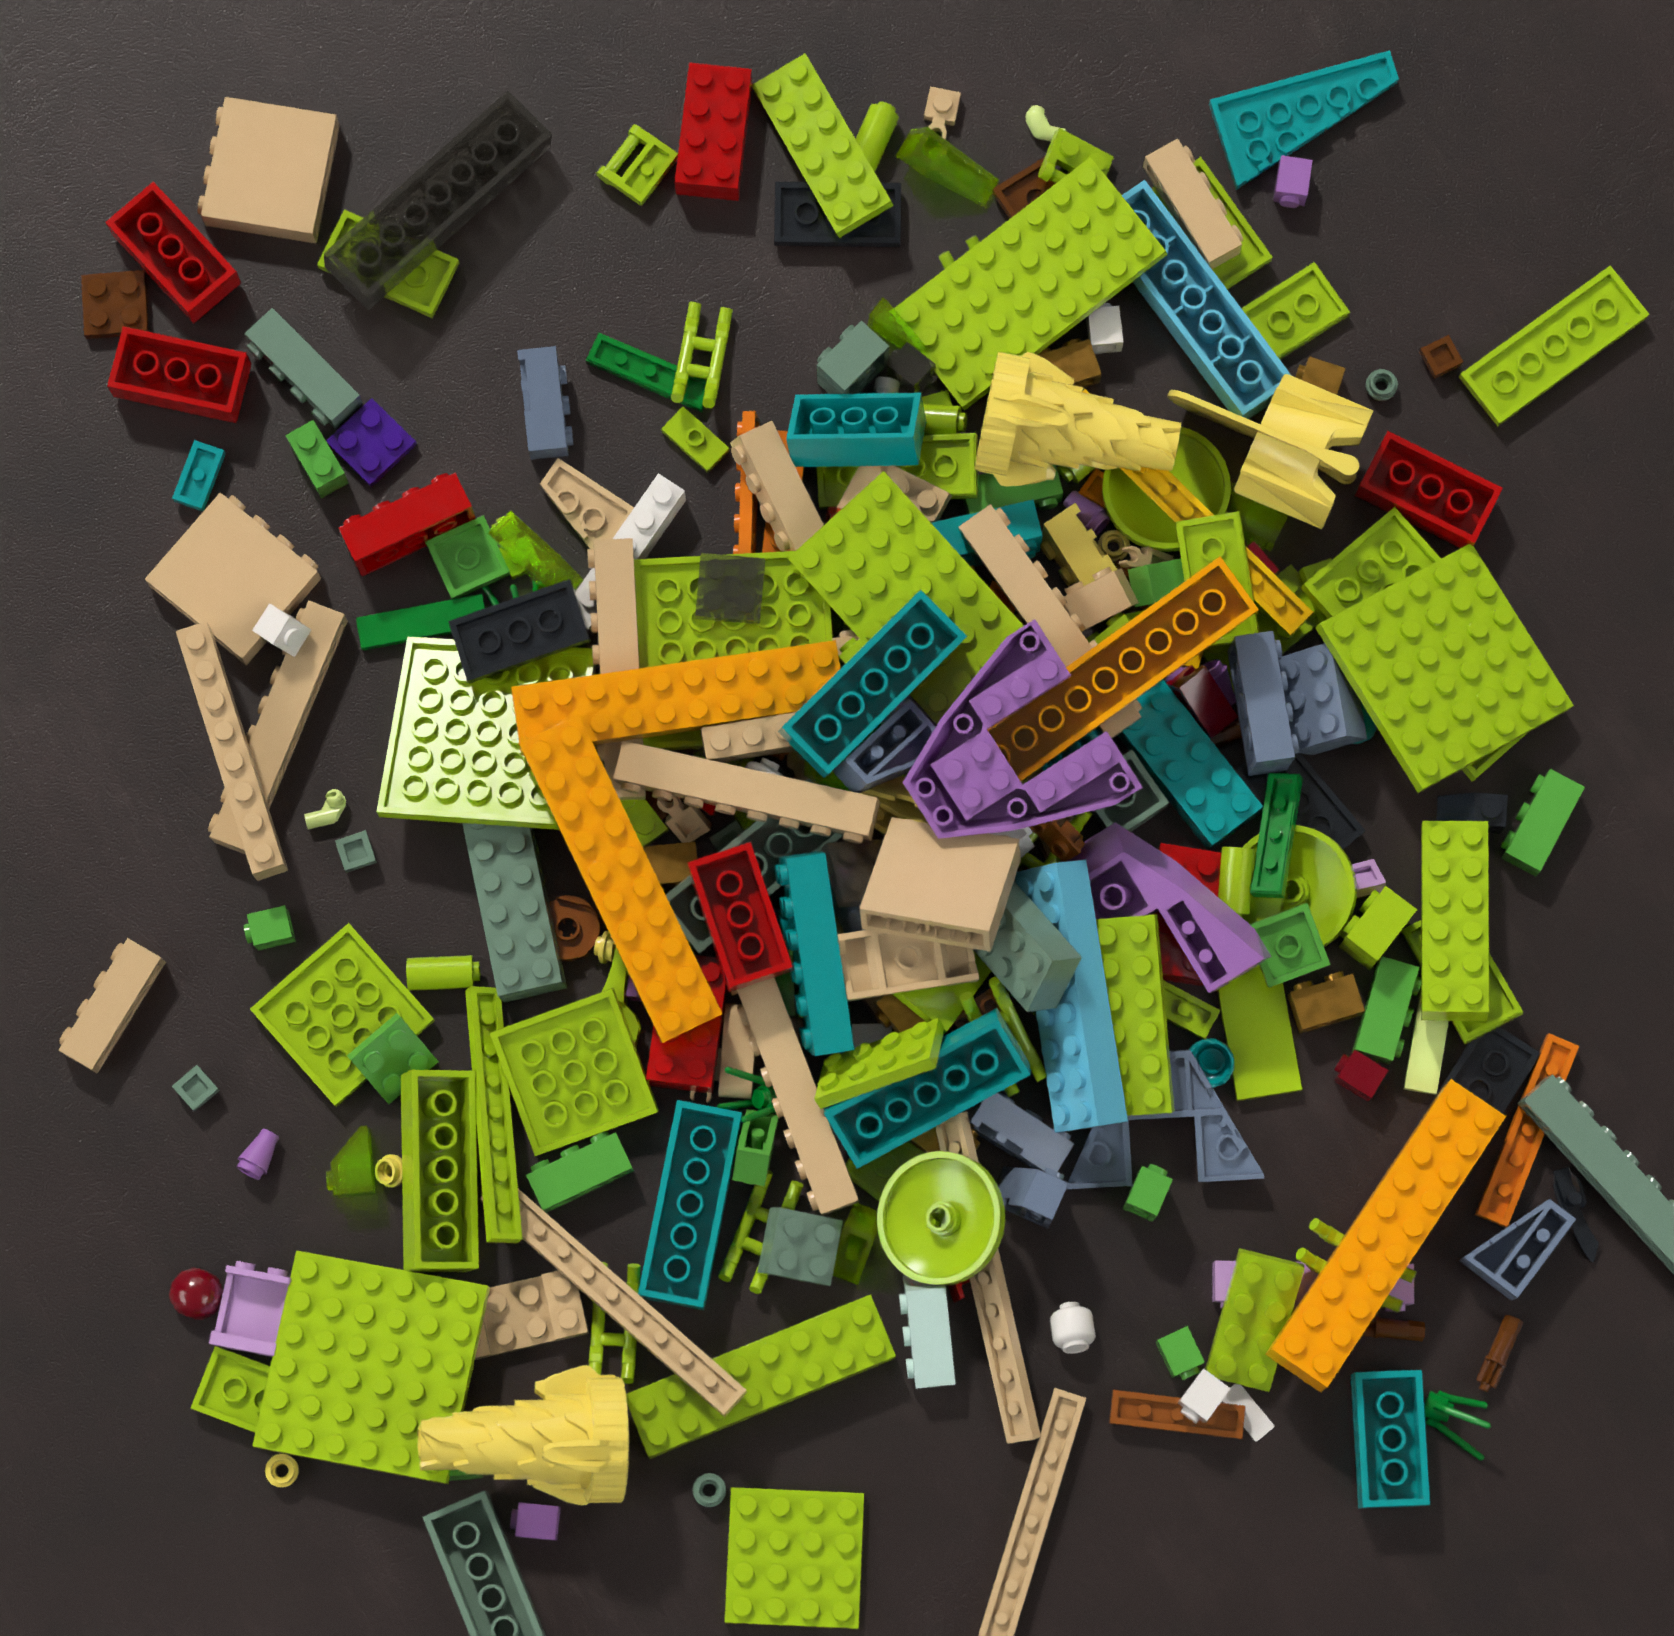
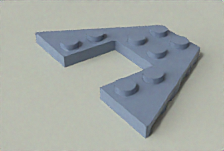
M1191 1050L1169 1051L1175 1112L1127 1116L1128 1122L1092 1127L1069 1178L1067 1189L1132 1186L1129 1120L1194 1116L1198 1182L1264 1179V1173Z

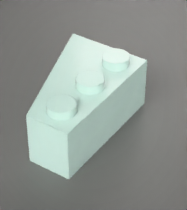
M903 1276L905 1294L899 1295L901 1314H907L908 1326L902 1327L905 1347L911 1346L912 1358L906 1359L908 1379L914 1378L916 1389L954 1385L956 1383L946 1286L926 1284L913 1280L908 1276Z

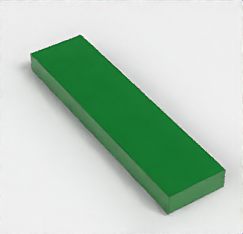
M598 333L587 356L586 364L671 399L677 365ZM688 376L684 399L680 403L702 412L704 409L702 401L707 379Z
M478 594L356 617L361 649L364 651L406 643L407 637L433 638L452 634L448 621L485 609L483 595Z
M1269 773L1250 889V894L1253 897L1285 898L1303 781L1300 774Z

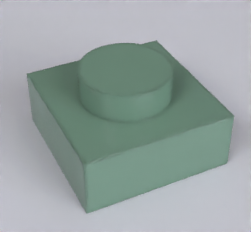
M366 830L335 840L346 873L377 863Z
M198 1065L193 1067L172 1086L194 1112L220 1091Z

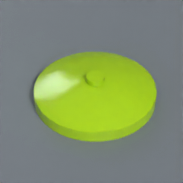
M1181 427L1177 454L1173 469L1170 472L1214 515L1225 514L1230 500L1231 482L1229 471L1222 455L1204 436L1191 429ZM1119 467L1105 470L1102 482L1103 502L1106 512L1116 529L1128 540L1141 547L1149 546L1161 552L1179 551L1176 523Z
M1296 825L1283 911L1308 903L1323 946L1325 947L1343 932V929L1352 917L1357 899L1356 876L1348 856L1332 838L1318 830ZM1259 834L1242 847L1255 849L1254 864Z
M946 1151L924 1153L904 1163L887 1182L877 1211L878 1235L889 1260L899 1271L911 1279L931 1285H952L963 1282L979 1273L995 1255L1005 1227L1004 1202L994 1178L975 1160L961 1154Z

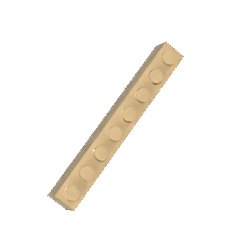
M990 504L960 525L959 530L1026 624L1034 619L1037 621L1065 667H1067L1095 647L1097 643L1095 640H1092L1090 643L1082 634L1086 630L1082 621L1075 613L1072 616L1068 614L1063 607L1067 601L1057 587L1051 590L1044 580L1048 577L1045 569L1038 560L1034 563L1031 562L1026 555V552L1030 549L1019 534L1015 537L1007 528L1011 522L1001 508L994 510ZM1136 699L1101 724L1099 728L1103 733L1107 731L1113 739L1141 719L1139 711L1143 708Z
M633 538L594 540V549H587L588 569L595 568V581H589L590 601L596 600L597 613H591V632H598V645H592L593 665H600V674L638 669L639 654ZM643 738L627 740V742L643 745ZM623 741L597 745V753L601 761H604L605 770L619 799L645 800V790L640 789L639 794L621 790V784H618L613 779Z
M309 600L305 609L301 607L298 611L296 620L310 628L311 632L295 657L282 651V655H285L281 667L276 666L272 673L270 684L273 686L269 696L264 695L259 704L258 714H261L256 726L251 725L246 735L269 809L348 622L343 613ZM224 788L220 799L223 803L219 815L216 813L213 815L208 832H211L210 838L214 843L246 855Z
M207 621L177 630L176 635L252 875L259 881L288 871L286 861L213 631Z
M627 741L622 742L613 778L618 784H621L620 789L627 792L639 794L640 789L652 791V796L667 801H671L672 796L683 798L684 804L703 808L704 803L716 806L715 810L720 813L734 815L735 810L748 813L747 818L755 821L766 822L767 818L780 820L779 825L786 828L798 829L799 825L812 827L811 832L827 837L830 836L831 832L843 834V840L862 844L863 839L871 841L880 806L878 797Z
M775 977L732 991V996L739 994L743 1005L737 1008L743 1025L750 1024L754 1037L748 1038L755 1057L761 1055L766 1066L760 1069L766 1087L773 1086L777 1098L773 1099L772 1103L778 1118L785 1117L789 1129L783 1131L790 1149L796 1147L800 1160L795 1161L800 1178L801 1180L808 1178L812 1191L807 1192V1196L813 1211L819 1209L821 1215L824 1216L860 1202L832 1127L824 1115V1108L820 1109L814 1100L817 1087Z

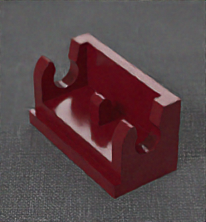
M1191 665L1172 680L1166 682L1168 687L1211 739L1238 717L1206 666L1202 665L1195 670L1193 665Z

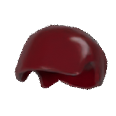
M190 1268L181 1271L172 1281L169 1298L173 1308L179 1313L195 1320H203L214 1315L220 1308L224 1290L220 1280L214 1274L204 1269Z

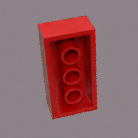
M689 63L675 175L676 195L739 201L752 91V69Z
M154 181L105 222L114 238L193 323L198 321L241 284L237 271Z
M123 326L107 387L113 397L237 423L252 363L246 352Z
M1387 431L1355 496L1387 512L1396 507L1409 523L1459 548H1463L1468 544L1474 546L1503 488Z
M444 473L433 478L428 486L421 489L414 487L405 491L402 494V498L392 503L384 501L373 507L372 512L362 517L360 514L349 517L343 522L344 525L339 527V530L361 577L426 547L425 541L476 519L456 473L451 475Z
M751 842L688 862L687 868L728 991L732 992L792 972L793 966Z
M1160 843L1159 851L1177 861L1218 897L1221 852ZM1160 911L1155 912L1154 914H1157L1163 980L1203 986L1204 984Z
M694 955L722 1014L664 1043L661 1042L653 1026L646 1080L650 1086L713 1094L728 988L718 958Z

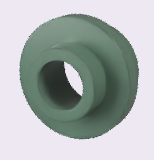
M1385 369L1373 371L1366 380L1367 393L1378 401L1389 400L1395 395L1398 388L1395 375ZM1379 381L1384 382L1387 389L1383 391L1377 389L1376 383Z
M711 1473L704 1474L695 1481L693 1495L700 1505L714 1507L719 1505L725 1498L726 1486L719 1476ZM707 1484H712L716 1487V1493L712 1497H707L703 1493V1488Z

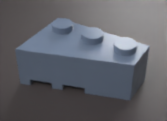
M556 346L517 350L521 368V388L523 391L530 459L569 456L568 446L574 445L572 426L566 427L565 415H571L569 396H563L562 385L568 384L566 365L560 366Z
M909 700L832 772L851 792L855 793L864 792L907 774L934 731L935 726Z
M1000 1092L983 1100L970 1122L971 1128L978 1133V1136L1032 1169L1044 1172L1046 1168H1050L1058 1172L1074 1145L1069 1140L1071 1135L1067 1132L1055 1133V1128L1051 1129L1042 1123L1043 1119L1039 1115L1028 1109L1024 1111L1015 1105L1011 1098Z
M1003 1166L996 1182L1006 1211L1046 1229L1050 1226L1068 1186V1183L1063 1181L1064 1175L1050 1168H1046L1043 1172L1038 1169Z
M1548 1199L1458 1261L1513 1301L1520 1296L1575 1222L1576 1218L1551 1199Z

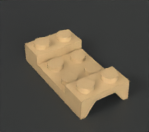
M870 930L838 934L847 1002L979 981L972 948Z
M560 1271L490 1287L475 1360L589 1334L579 1288Z

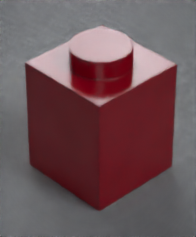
M1354 1050L1350 1056L1343 1054L1337 1063L1334 1071L1339 1074L1334 1081L1368 1102L1388 1070L1357 1050Z

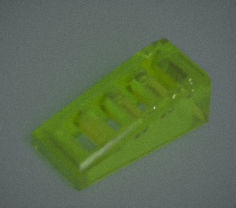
M882 297L870 313L867 326L913 359L919 361L922 358L921 353L925 348V344L891 304Z

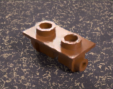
M1060 819L1029 827L1032 832L1037 834L1046 843L1052 854L1060 858L1062 862H1066L1082 852L1081 849L1085 846L1082 834L1068 820L1061 826L1057 824Z

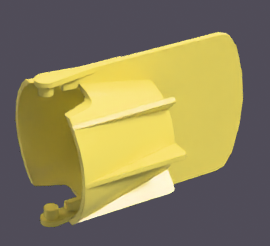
M1289 374L1283 375L1261 424L1185 392L1170 390L1167 395L1169 400L1183 409L1254 439L1234 487L1235 493L1319 529H1323L1336 495L1318 476V469L1342 484L1352 483L1356 479V472L1359 469L1358 460L1352 455L1329 449L1332 446L1359 445L1373 414V410Z

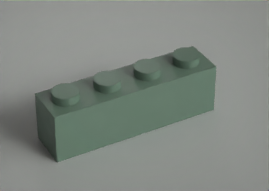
M273 308L244 333L249 342L246 346L247 349L258 360L263 357L271 365L268 369L280 382L285 379L292 386L290 392L302 404L307 401L314 408L312 414L324 426L329 423L336 430L363 404L360 395Z

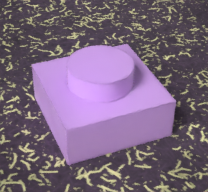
M1374 859L1352 864L1357 881V898L1370 895L1374 889L1381 892L1386 886V881Z

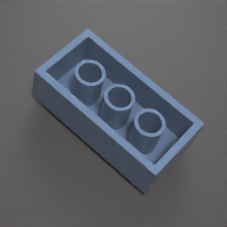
M1273 631L1234 636L1227 654L1248 776L1287 771L1295 758V754L1299 753V746L1296 734L1291 735L1289 722H1293V711L1291 703L1285 702L1284 691L1288 690V683L1285 671L1280 672L1278 660L1282 659L1280 640L1274 639Z

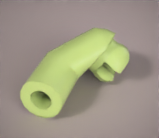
M1034 105L1030 107L1026 113V123L1031 133L1037 139L1051 142L1055 131L1059 127L1049 125L1044 114L1045 111L1041 106Z
M332 789L325 795L327 799L321 810L304 814L308 830L334 824L338 821L346 806L345 796H343L340 790Z

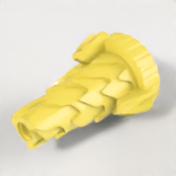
M998 352L978 445L975 470L993 474L998 483L1006 487L1054 480L1056 469L1053 465L1078 470L1080 465L1104 470L1120 467L1140 471L1141 467L1172 471L1180 438V422L1145 416L1137 410L1113 404L1114 399L1083 393V387L1073 385L1074 378L1067 375L1045 358L1034 353L1027 352L1022 356Z
M579 1366L551 1375L544 1380L536 1381L534 1391L544 1400H515V1405L482 1406L472 1411L455 1412L453 1416L433 1417L428 1420H422L418 1426L420 1470H459L466 1474L494 1475V1480L527 1479V1485H533L535 1489L577 1505L620 1503L624 1500L627 1485L629 1449L628 1414L624 1382L622 1378L615 1377V1375H599L591 1366Z

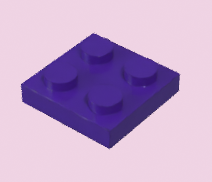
M372 398L326 440L329 447L371 488L417 445L416 441Z

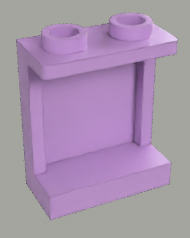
M236 1261L235 1267L226 1265V1282L215 1331H211L209 1344L263 1356H274L288 1285L291 1282V1278L287 1277L288 1271L268 1267L267 1273L254 1271L256 1265Z

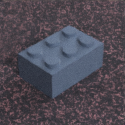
M1325 643L1282 656V659L1278 660L1280 672L1285 671L1288 690L1284 691L1285 702L1291 703L1293 722H1289L1291 735L1296 734L1299 753L1315 755L1367 739L1361 701Z

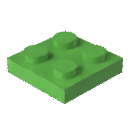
M484 515L425 541L451 599L465 596L510 575L507 564Z
M1308 903L1250 924L1255 928L1272 956L1259 964L1268 988L1331 965Z
M398 1013L347 1055L388 1104L401 1095V1074L410 1070H430L439 1062Z

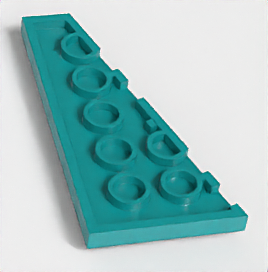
M1390 50L1210 99L1209 106L1236 190L1280 161L1281 155L1289 156L1396 85L1399 77Z

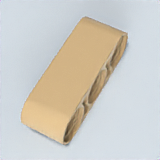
M725 1003L719 1097L752 1099L753 1082L725 1072V1068L731 1067L754 1074L755 1055L748 1039L754 1037L750 1024L743 1025L737 1008L743 1005Z

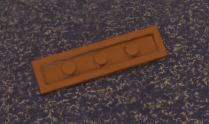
M1113 1390L1109 1424L1242 1439L1245 1406L1220 1403L1207 1422L1203 1423L1199 1420L1197 1423H1194L1180 1412L1183 1408L1178 1404L1181 1398Z

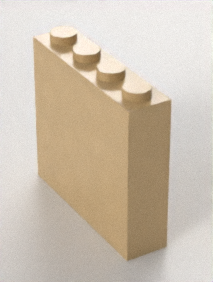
M225 97L223 107H218L216 125L219 126L217 137L213 136L210 143V155H213L211 166H206L204 172V184L207 185L205 196L201 195L198 202V214L201 215L205 226L317 243L340 127L337 115Z
M219 493L149 573L145 581L150 588L193 623L199 624L207 621L213 631L215 640L247 666L267 642V640L252 630L269 603L291 615L321 580V577L316 570L319 566L306 554L302 557L298 556L292 551L294 545L281 534L276 538L267 531L270 526L257 515L251 518L244 512L245 505L236 497L231 495L227 498L222 493Z
M892 817L859 908L862 929L991 952L1021 861L1019 839L1007 835L988 833L938 839L929 823Z

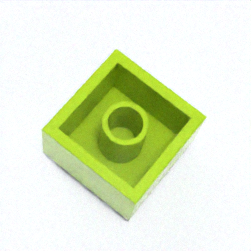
M1387 886L1380 893L1374 889L1359 909L1363 913L1362 917L1359 918L1354 915L1339 935L1344 939L1339 947L1368 970L1372 969L1417 911L1416 908Z

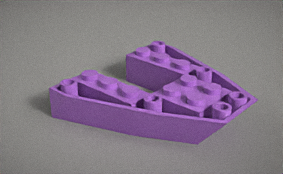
M1035 619L1007 636L942 716L903 781L904 786L938 839L1014 831L1113 806L1143 788L1107 731L1025 784H1022L988 729L1071 677V674Z
M1113 823L1086 840L1085 846L1081 849L1082 852L1068 860L1087 861L1096 919L1152 915L1160 911L1208 993L1217 991L1272 957L1255 928L1177 861L1117 823Z

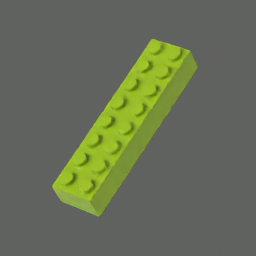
M870 1294L713 1358L712 1360L747 1390L745 1396L725 1418L676 1374L627 1393L626 1401L647 1456L651 1459L895 1359L896 1355Z

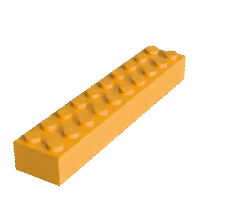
M1219 556L1068 665L1066 668L1071 674L1070 678L991 727L988 731L1022 782L1257 613L1259 609Z
M836 640L513 686L511 687L518 739L520 743L578 714L593 745L696 731L701 730L703 727L798 712L840 670L837 643Z
M579 714L518 743L661 1042L664 1043L721 1015L722 1012Z
M1450 1079L1442 1088L1265 1355L1320 1393L1324 1391L1345 1362L1506 1116Z

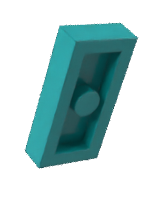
M194 440L173 494V501L204 511L226 455L225 451Z

